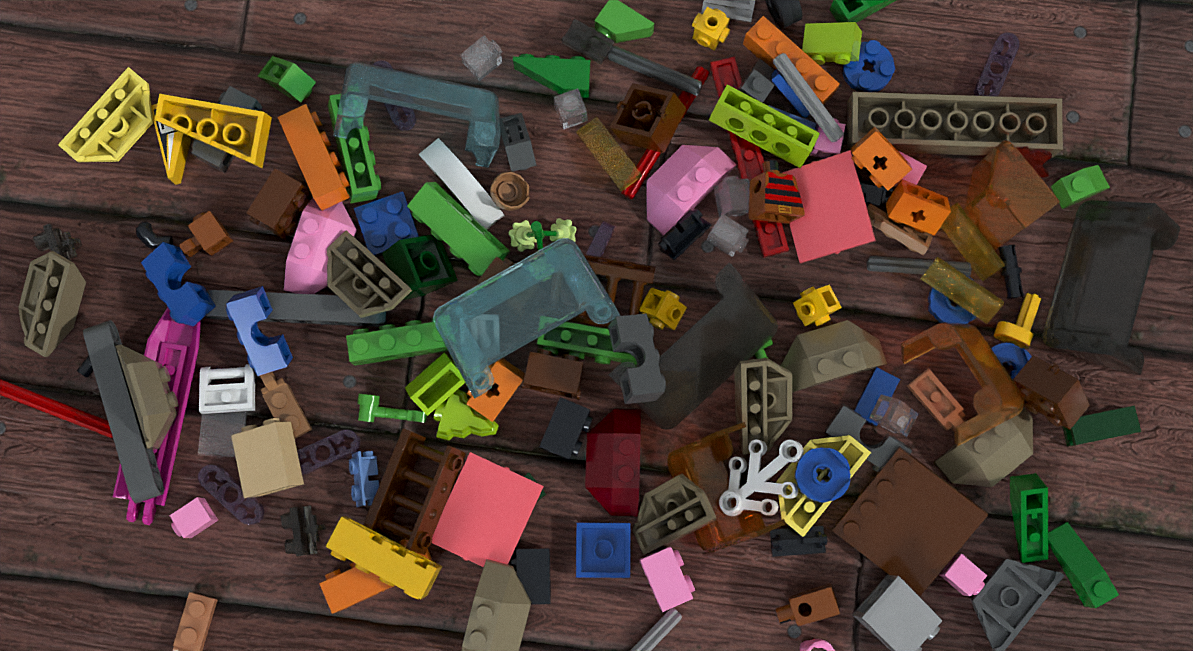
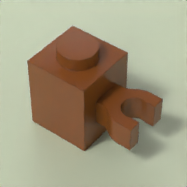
M208 211L207 213L202 212L193 218V222L188 227L194 234V237L184 241L179 246L184 254H187L189 257L195 255L201 248L213 256L232 243L233 240L219 219L212 212Z

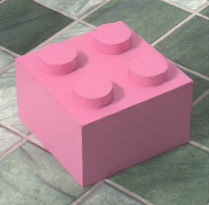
M668 546L639 559L662 612L693 599L691 592L695 591L689 575L683 576L680 567L684 563L678 550H672Z

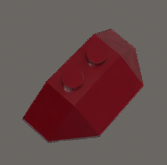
M614 409L587 433L585 488L611 516H638L641 410Z

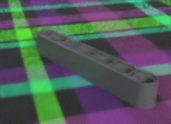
M207 290L216 307L205 318L230 320L226 312V303L233 295L246 291ZM265 292L273 311L267 319L258 321L380 327L386 324V311L360 318L337 295Z
M108 320L85 328L83 330L84 340L130 497L137 504L163 495L164 486L154 451L146 447L116 350L117 345H122L117 327L112 320Z

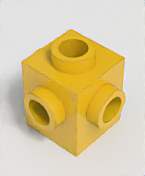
M707 7L703 14H697L692 23V27H694L692 39L696 40L700 45L715 51L719 42L724 43L730 33V29L727 28L729 18L721 10Z
M830 284L815 289L814 286L800 293L802 298L793 302L797 315L802 320L804 326L812 323L820 326L831 320L830 314L842 308Z
M650 288L639 311L647 314V317L650 319L649 323L660 330H663L664 327L675 330L687 307L679 302L680 297L677 294L668 290L664 292Z

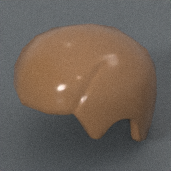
M512 171L504 172L492 181L490 195L498 208L505 211L518 210L530 198L529 184L517 173Z

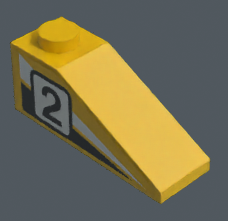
M157 104L151 105L153 121L167 177L175 185L181 184L191 137L156 121Z

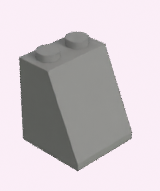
M886 575L852 614L891 651H922L920 646L926 639L931 640L939 632L940 627L938 625L942 622L936 613L899 576Z

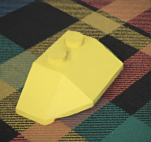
M128 67L58 145L77 162L119 161L154 123L149 84Z
M850 435L809 440L803 448V455L811 449L821 447L837 450L849 463L850 478L871 454L868 449ZM798 462L791 463L776 483L792 482L797 485L794 474ZM818 468L816 470L818 474L817 480L828 482L830 479L827 476L829 470L827 468L824 470ZM789 485L786 488V494L790 495L793 490ZM800 490L793 499L784 498L778 494L781 520L802 537L805 536L832 502L820 503L812 501L804 496Z

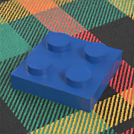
M403 191L354 208L367 249L375 257L382 255L385 250L398 240L419 237Z
M577 523L576 578H630V523Z

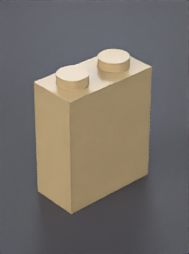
M279 418L263 421L264 426H245L241 428V433L231 435L244 498L261 497L304 484L291 422H280Z

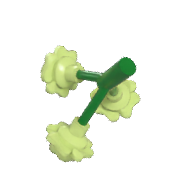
M558 218L556 224L551 225V231L543 230L541 223L538 221H534L531 225L527 220L521 223H513V229L508 232L512 247H517L518 251L522 252L525 249H534V243L537 242L539 258L537 259L536 266L529 268V275L535 278L541 285L553 282L555 269H553V266L547 265L548 260L544 256L542 239L544 236H550V240L554 242L556 248L569 249L570 243L573 244L576 241V227L572 226V221Z

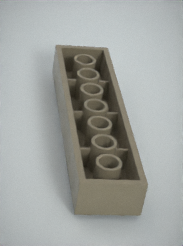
M852 92L847 101V151L851 150L874 127L902 153L1053 158L1063 150L1062 99Z

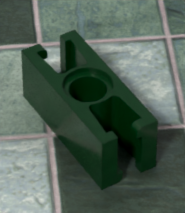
M1135 406L1081 416L1070 430L1062 426L1067 447L1141 432Z

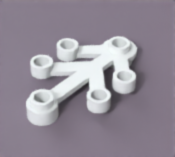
M755 439L750 442L748 447L750 460L747 483L741 488V473L747 469V462L744 458L737 456L729 461V468L731 470L729 487L719 499L720 509L728 516H737L743 510L759 511L768 516L775 515L778 511L776 501L764 499L760 502L746 499L754 491L779 494L788 499H793L798 495L799 490L795 483L784 482L780 484L766 481L789 462H798L804 453L802 445L794 440L784 441L779 448L780 455L760 471L761 457L766 453L767 445L764 441ZM759 443L761 450L756 453L755 445ZM796 447L797 454L792 457L790 455L791 448ZM739 460L741 462V467L737 470L735 468V463ZM790 485L793 491L790 495H787L786 488ZM733 498L736 499L735 507H731L730 504ZM770 502L772 504V510L770 512H767L766 504Z

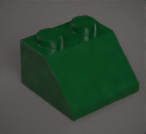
M433 235L398 240L382 253L387 267L412 290L403 300L424 296L458 281L442 241Z

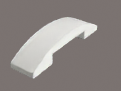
M439 138L419 153L422 160L442 180L466 208L468 213L486 229H489L504 216L503 212L496 206L479 182Z

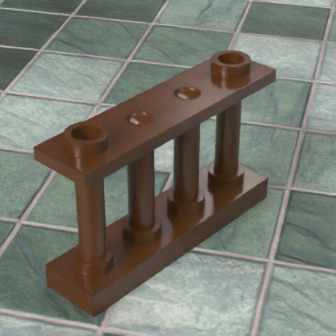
M551 248L547 265L553 266V269H555L550 304L543 303L539 316H545L546 319L558 321L562 319L608 328L616 317L612 314L618 281L624 278L632 280L631 282L634 283L628 315H637L640 312L644 285H647V283L653 284L656 266ZM569 269L578 270L581 274L576 309L560 306L565 273ZM595 274L605 275V278L608 279L602 313L586 311L591 279Z
M403 428L363 525L385 537L387 532L390 531L406 538L409 541L405 549L425 555L432 543L433 534L454 482L463 466L466 453L447 445L445 453L423 445L426 437ZM419 455L440 463L434 478L413 470ZM408 480L430 488L424 504L403 496ZM398 505L419 514L414 529L392 521Z

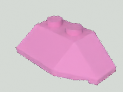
M682 145L646 181L647 221L664 236L673 226L676 227L688 211L693 210L737 164L719 147Z
M312 198L303 210L286 260L284 291L294 294H316L328 287L327 248L346 230L353 237L356 233V228L343 202L322 211L314 198Z

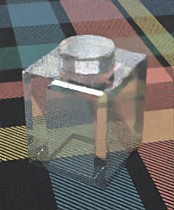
M482 36L461 54L463 64L480 82L502 63V50L494 40L489 41L485 36Z
M578 88L554 97L555 109L563 130L587 121V110Z
M738 176L723 178V182L714 187L719 217L742 216L748 213L749 179H738Z
M722 214L708 235L707 242L733 257L736 251L742 253L749 242V239L746 238L749 230Z
M881 394L869 418L885 430L907 437L918 413L901 400Z

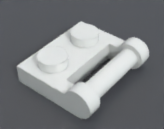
M246 364L245 367L222 369L201 367L199 412L201 414L255 411V379L257 376L255 369H252L249 364ZM245 378V383L210 385V382L214 379Z

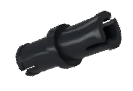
M1015 244L998 247L1002 264L1000 274L1004 276L1007 299L1024 296L1020 277L1022 268L1018 266Z

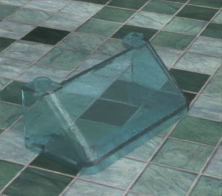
M361 62L352 63L347 67L335 124V137L347 139L348 133L352 129H362L368 100L468 120L469 127L465 151H471L474 154L477 166L489 167L499 148L501 136L499 99L495 93L481 88Z
M562 238L440 306L433 315V321L475 399L492 387L494 377L489 365L584 311L597 324L608 323L615 319L616 316H620L577 244L569 238Z

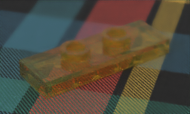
M597 117L576 131L579 138L620 191H623L642 177L640 171Z
M957 202L950 207L951 212L941 225V228L966 261L971 263L972 269L979 278L984 281L1004 267L1005 264Z
M939 257L935 258L921 277V280L986 324L1003 306V300Z

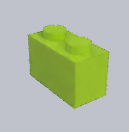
M856 22L805 24L802 50L818 65H823L825 62L845 65L849 64L850 61H859L862 31Z
M443 353L405 387V390L409 397L428 416L467 381V378L454 362Z

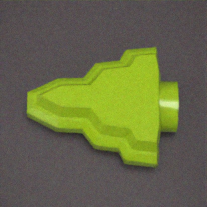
M459 389L449 396L447 401H444L436 408L433 420L439 422L436 438L449 441L453 437L466 438L470 434L481 437L496 435L499 425L466 404L468 401L466 392Z

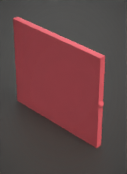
M851 150L819 161H812L801 168L798 167L782 173L793 175L796 178L805 211V216L789 223L799 263L808 262L834 253L839 254L841 251L876 241L857 169L851 159L853 156Z
M470 452L444 507L433 534L432 543L462 557L465 561L469 560L484 567L486 559L508 565L544 486L511 471L508 467H502Z

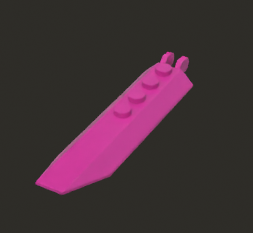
M168 307L147 340L144 356L162 364V367H167L171 379L167 383L170 392L173 391L177 397L178 407H175L177 416L160 448L153 450L162 478L164 494L143 501L145 506L142 522L146 525H150L154 521L156 513L155 504L165 506L199 350L201 320L195 326L179 324L171 318ZM120 464L113 497L129 500L126 519L129 522H134L139 515L140 503H134L130 497Z

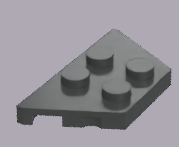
M1003 559L984 582L985 585L982 590L970 600L993 651L1006 650L1065 576L1063 573L1010 559Z

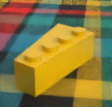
M159 94L155 115L156 121L263 169L272 119L268 114L262 111Z
M346 516L340 518L326 545L327 548L332 550L330 553L332 556L342 561H345L346 558L356 563L355 567L367 574L372 572L380 577L379 580L403 589L405 594L415 599H423L428 595L442 568L441 565L405 549L406 547Z

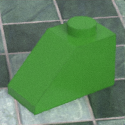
M609 0L595 19V30L602 39L606 41L610 39L615 43L651 37L654 32V23L619 0Z
M274 56L270 58L258 75L260 79L290 99L302 102L309 97L312 87L316 83L296 64Z
M1095 165L1061 178L1051 188L1061 208L1064 209L1105 191L1110 186L1099 165Z

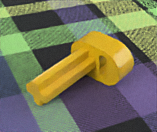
M1026 293L1016 324L1004 321L998 322L994 337L1005 343H1013L1020 348H1029L1033 338V333L1030 330L1041 298L1036 294Z

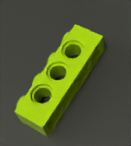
M726 85L709 118V121L799 168L802 167L820 134L729 85Z

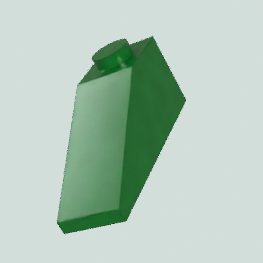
M1036 473L1011 476L1010 503L1021 563L1048 560V487Z
M1068 522L1048 532V544L1084 607L1097 608L1119 596L1106 571Z

